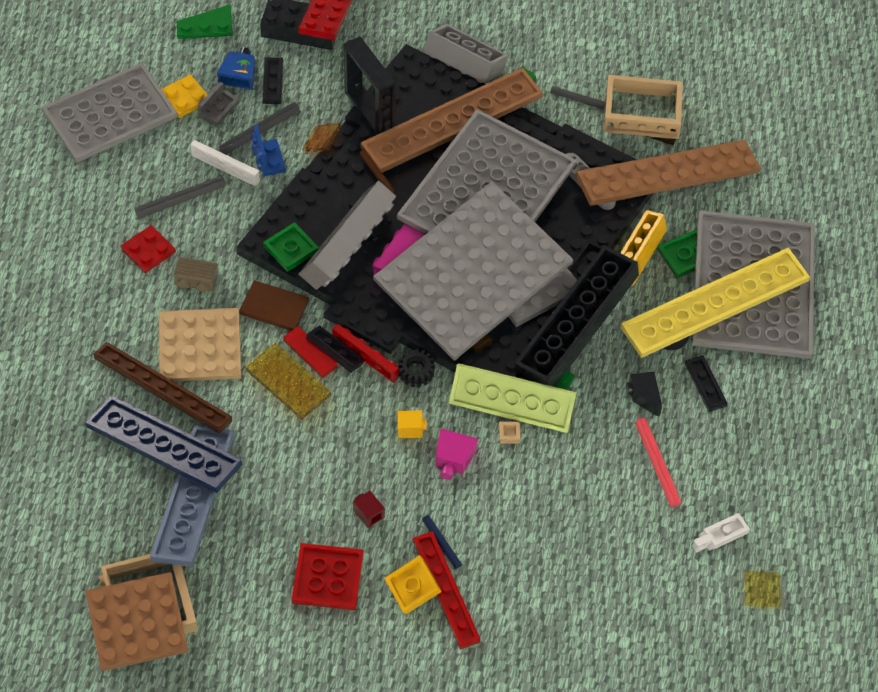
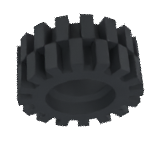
M412 349L408 350V354L405 352L398 362L401 381L405 380L406 385L411 383V387H414L415 384L421 387V383L425 386L428 384V381L431 382L435 371V363L433 357L431 358V354L427 353L425 355L424 350L419 353V349H415L414 353ZM412 364H421L424 370L414 373L409 370V367Z

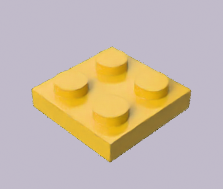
M191 74L161 89L176 110L178 118L198 109L200 100L205 99L208 95Z
M420 555L384 578L402 612L406 615L442 592L423 557Z

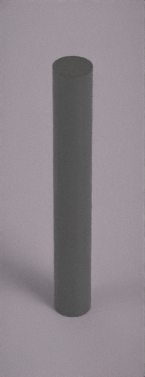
M552 86L550 91L552 94L604 109L606 103Z

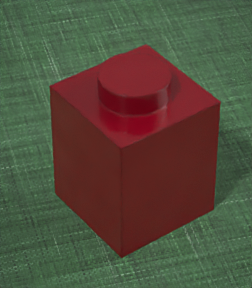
M370 490L365 494H359L354 499L353 511L367 528L385 518L384 506Z

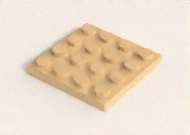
M239 308L159 311V373L173 382L241 379Z

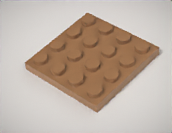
M171 572L85 590L101 672L188 652Z

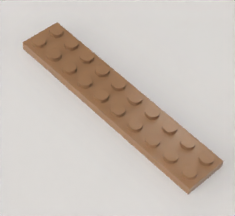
M522 67L361 142V148L366 151L378 170L383 173L455 139L477 109L498 119L542 98L543 92Z
M740 140L580 170L576 172L575 177L591 206L751 175L760 172L761 167L746 140Z

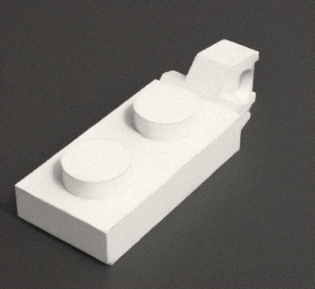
M737 513L703 529V532L699 534V538L693 540L692 547L696 553L705 548L708 551L714 550L748 534L750 528L741 515Z

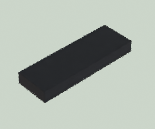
M265 57L263 104H281L283 58Z
M320 325L307 333L306 339L350 373L364 364L365 359Z
M704 355L686 360L685 366L708 412L727 407L728 403Z

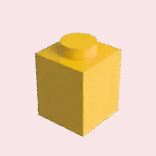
M422 410L397 411L398 438H423V431H427L426 418H422Z

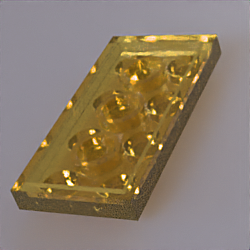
M274 343L246 366V371L301 420L331 396V391L277 343Z

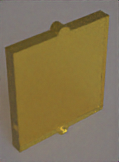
M763 570L760 572H744L745 606H761V608L781 607L780 573L764 572Z

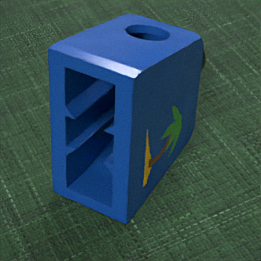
M242 47L239 53L231 51L227 54L217 72L218 83L222 82L224 85L253 90L255 57L250 55L251 51L248 48Z

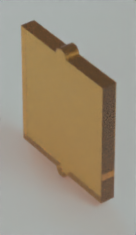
M340 123L316 125L302 150L305 152L328 150L341 128Z

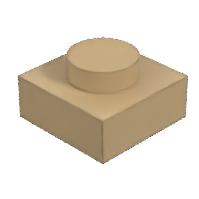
M499 422L500 444L520 443V422Z

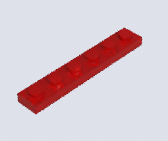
M433 531L414 537L413 543L418 555L423 557L442 591L436 596L460 650L480 643V636Z

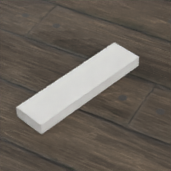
M193 140L190 144L193 157L254 186L260 182L259 170L196 140Z

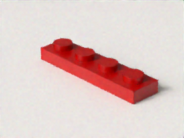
M337 324L332 329L333 336L365 359L364 362L392 383L399 378V368L393 361H388L378 350H373L363 339L355 337L348 328H343Z

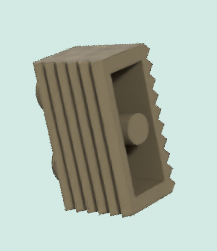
M179 257L174 273L175 285L183 289L195 288L201 292H213L219 274L218 263Z

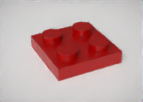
M152 225L120 246L121 250L144 273H147L176 253V249Z

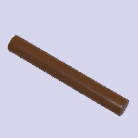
M361 151L359 155L377 180L396 195L394 188L383 173L378 170L366 151Z

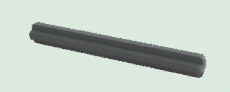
M293 102L255 124L258 125L260 134L299 112V106L296 102ZM254 126L219 146L220 151L227 155L252 140L251 133L254 132Z
M219 176L135 208L136 216L142 218L225 187V179L223 176Z

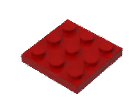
M300 543L291 599L292 604L356 611L364 550Z

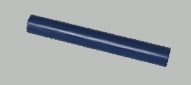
M429 515L423 517L422 521L430 532L433 531L439 546L454 568L462 566V563Z

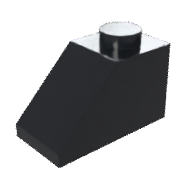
M655 373L630 374L629 382L626 383L627 394H631L634 403L655 416H660L662 403Z

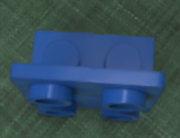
M253 125L254 132L251 133L252 150L254 156H257L256 164L258 170H262L263 177L286 172L277 139L262 142L258 125Z

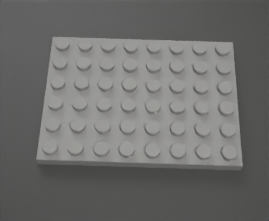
M477 109L398 212L397 219L427 234L492 181L535 222L573 170L577 160Z
M491 181L374 275L373 278L455 361L573 263V259Z
M699 210L694 290L786 248L791 250L810 276V279L806 283L693 334L692 346L811 359L813 355L815 223Z

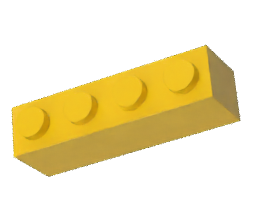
M646 210L621 251V254L638 262L639 276L667 231L664 214Z

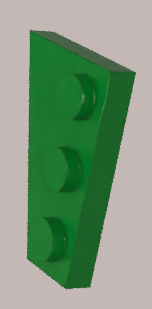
M231 4L176 21L177 39L233 36Z

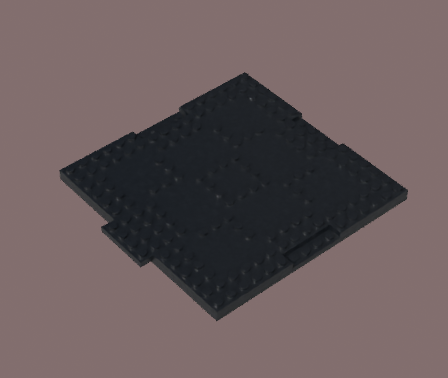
M407 44L385 68L396 82V126L486 85ZM371 85L367 92L375 101V88ZM354 106L345 116L343 125L307 168H302L236 246L237 255L326 302L330 306L324 313L325 319L336 325L339 324L343 328H348L352 334L389 354H392L399 343L414 351L419 349V353L424 350L425 355L427 353L431 354L434 362L454 373L459 363L520 378L516 372L515 361L557 306L518 327L507 317L487 333L492 339L490 346L477 353H474L469 348L454 361L373 278L374 268L372 265L377 257L380 258L385 245L391 243L395 232L400 230L405 224L397 219L398 212L453 140L383 172V175L396 191V197L392 201L394 206L382 216V221L376 227H373V232L370 236L360 243L362 246L356 253L350 256V261L344 267H341L339 275L333 281H330L326 287L321 286L316 290L299 275L312 257L287 272L263 247L264 241L295 222L320 248L361 196L378 182L375 175L359 155L363 151L361 142L376 136V134ZM523 107L497 119L564 154H576L590 169L637 160L567 124L561 127ZM568 175L535 223L573 259V263L567 268L578 280L604 245L614 249L653 194L617 200L612 209L606 210L598 204L590 206L581 187Z

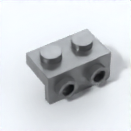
M219 82L211 88L205 99L200 100L198 104L199 117L218 127L239 104V98L225 91L224 84Z

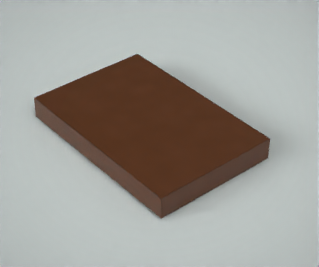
M254 280L239 310V315L292 331L298 326L309 303V297Z

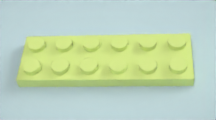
M458 363L449 404L568 433L577 392Z

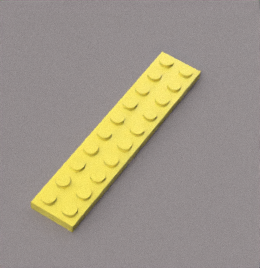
M786 248L621 323L620 328L639 356L643 358L809 281L810 276L791 250Z

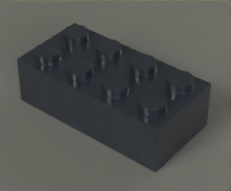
M268 0L260 22L261 37L332 50L335 40L299 34V26L310 5L309 3L293 0Z

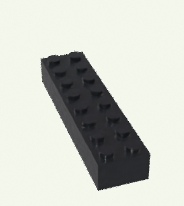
M604 245L515 361L518 376L528 381L555 387L639 276L638 262Z

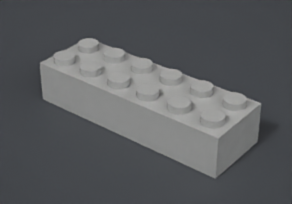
M380 181L375 183L356 202L301 270L299 275L316 290L321 286L326 287L330 281H333L339 275L341 267H344L350 261V256L356 253L362 246L360 243L370 236L373 232V227H376L382 221V216L394 206L392 201L396 196Z

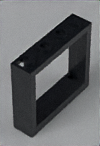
M361 36L344 43L345 94L375 134L378 135L396 126V82ZM363 74L375 88V101L363 86Z

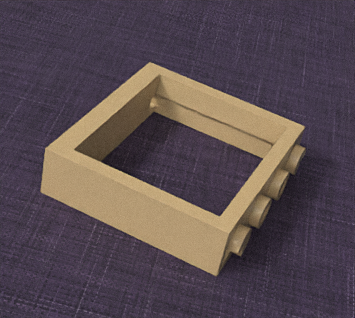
M608 75L603 132L679 139L683 82ZM613 92L675 97V119L611 113Z
M151 554L104 565L101 566L103 575L99 576L101 587L112 585L111 579L169 564L151 562ZM171 564L186 621H182L184 633L198 631L182 566Z

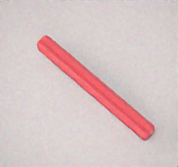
M637 419L636 427L671 507L679 506L681 499L647 419Z

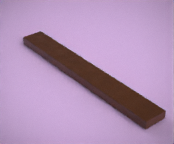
M108 342L103 344L93 354L94 359L218 434L233 421L232 416Z

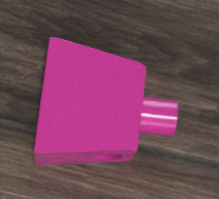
M440 429L435 466L442 468L440 476L443 479L451 480L454 472L464 474L477 452L478 439Z

